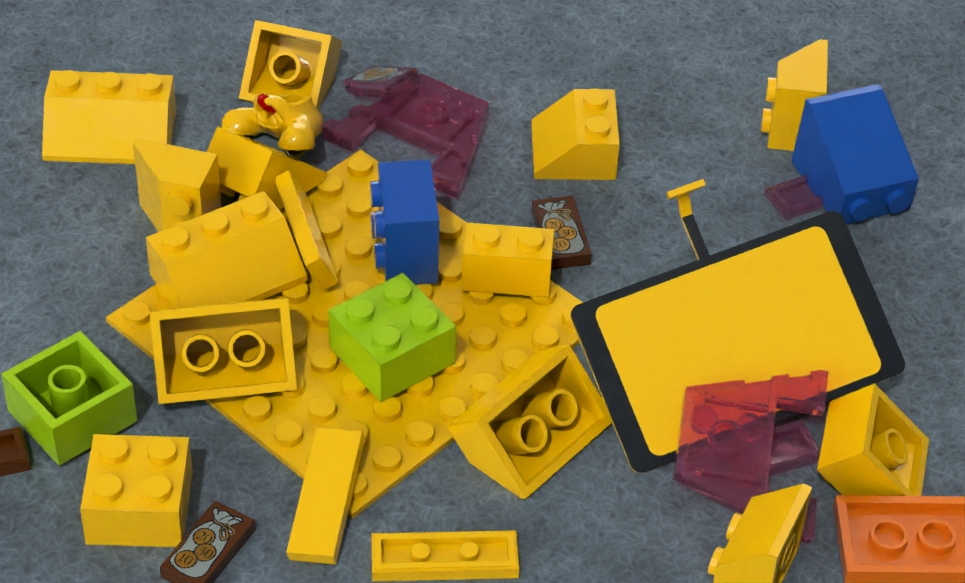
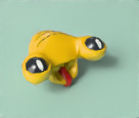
M259 93L253 100V108L229 110L222 118L221 128L249 138L250 135L257 136L260 133H266L278 138V147L291 157H301L310 149H313L315 138L323 129V115L313 104L312 97L304 93L280 95Z

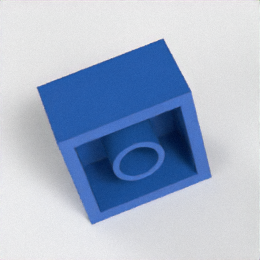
M430 160L378 163V181H370L371 206L378 207V211L370 213L372 239L380 238V243H374L375 268L384 269L385 281L404 273L415 285L438 283L439 215Z

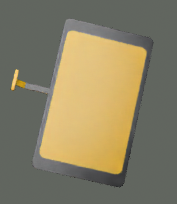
M704 179L668 191L666 196L668 200L677 197L680 217L698 260L583 302L572 309L570 313L571 322L629 466L633 471L637 473L648 472L830 402L871 384L895 377L903 372L905 360L846 222L839 212L828 211L709 255L692 214L689 197L691 192L704 188L706 184Z

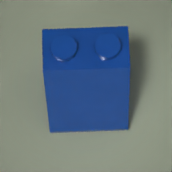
M876 84L805 100L791 162L827 212H839L846 224L891 213H899L911 208L919 178L882 87Z

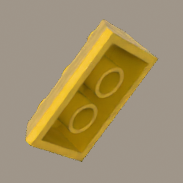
M51 70L44 96L43 161L135 164L133 149L135 138L170 145L177 112L173 75Z
M264 191L146 237L150 276L174 309L263 300L307 282V273L286 219Z
M288 298L149 312L158 404L297 390Z
M570 344L537 350L447 425V428L470 464L520 499H526L606 429L612 421L602 397Z

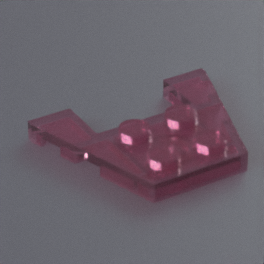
M421 73L381 93L380 101L368 107L360 104L350 109L349 116L338 122L333 118L324 122L321 125L322 138L353 151L375 128H378L439 156L431 165L435 190L456 199L460 194L489 115V102Z
M811 371L809 375L790 378L789 374L772 376L770 380L745 383L744 380L686 387L682 401L673 480L743 514L751 497L773 492L768 490L775 410L782 409L821 416L825 409L828 371ZM810 497L801 543L810 544L813 540L817 498Z

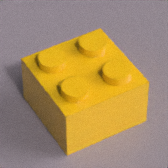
M93 434L80 507L85 543L87 545L177 547L184 538L193 475L189 437Z

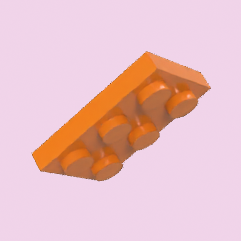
M835 495L833 511L844 583H965V496Z

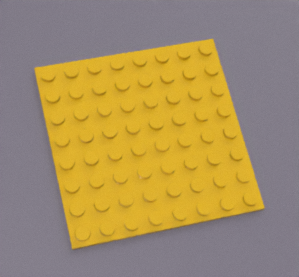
M361 149L328 170L325 180L306 192L339 283L326 290L319 285L304 264L285 208L279 209L286 219L307 273V282L265 299L288 298L297 390L205 399L208 404L303 480L316 427L362 431L365 442L348 516L352 519L452 443L455 439L448 430L447 425L537 350L570 344L572 349L576 347L580 341L571 322L570 313L576 305L583 303L551 280L549 297L461 291L462 254L466 221L437 202L439 215L438 283L419 284L416 286L456 325L455 364L380 402L329 347L328 310L385 282L384 269L375 268L374 243H380V238L372 239L370 213L378 211V207L371 206L370 181H378V163L380 162ZM155 284L106 316V322L154 360L149 312L174 308L158 285Z

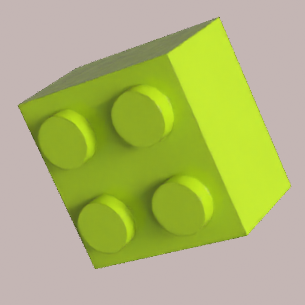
M404 273L328 310L329 347L380 402L455 364L456 325Z
M81 331L1 373L9 413L58 466L90 449L93 434L114 435L137 422L133 384Z

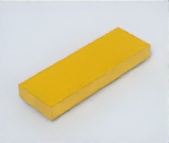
M288 170L275 177V183L304 264L319 285L326 290L339 283L308 197Z
M316 427L286 551L289 560L337 564L365 442L362 431Z
M516 530L371 533L372 581L519 578Z

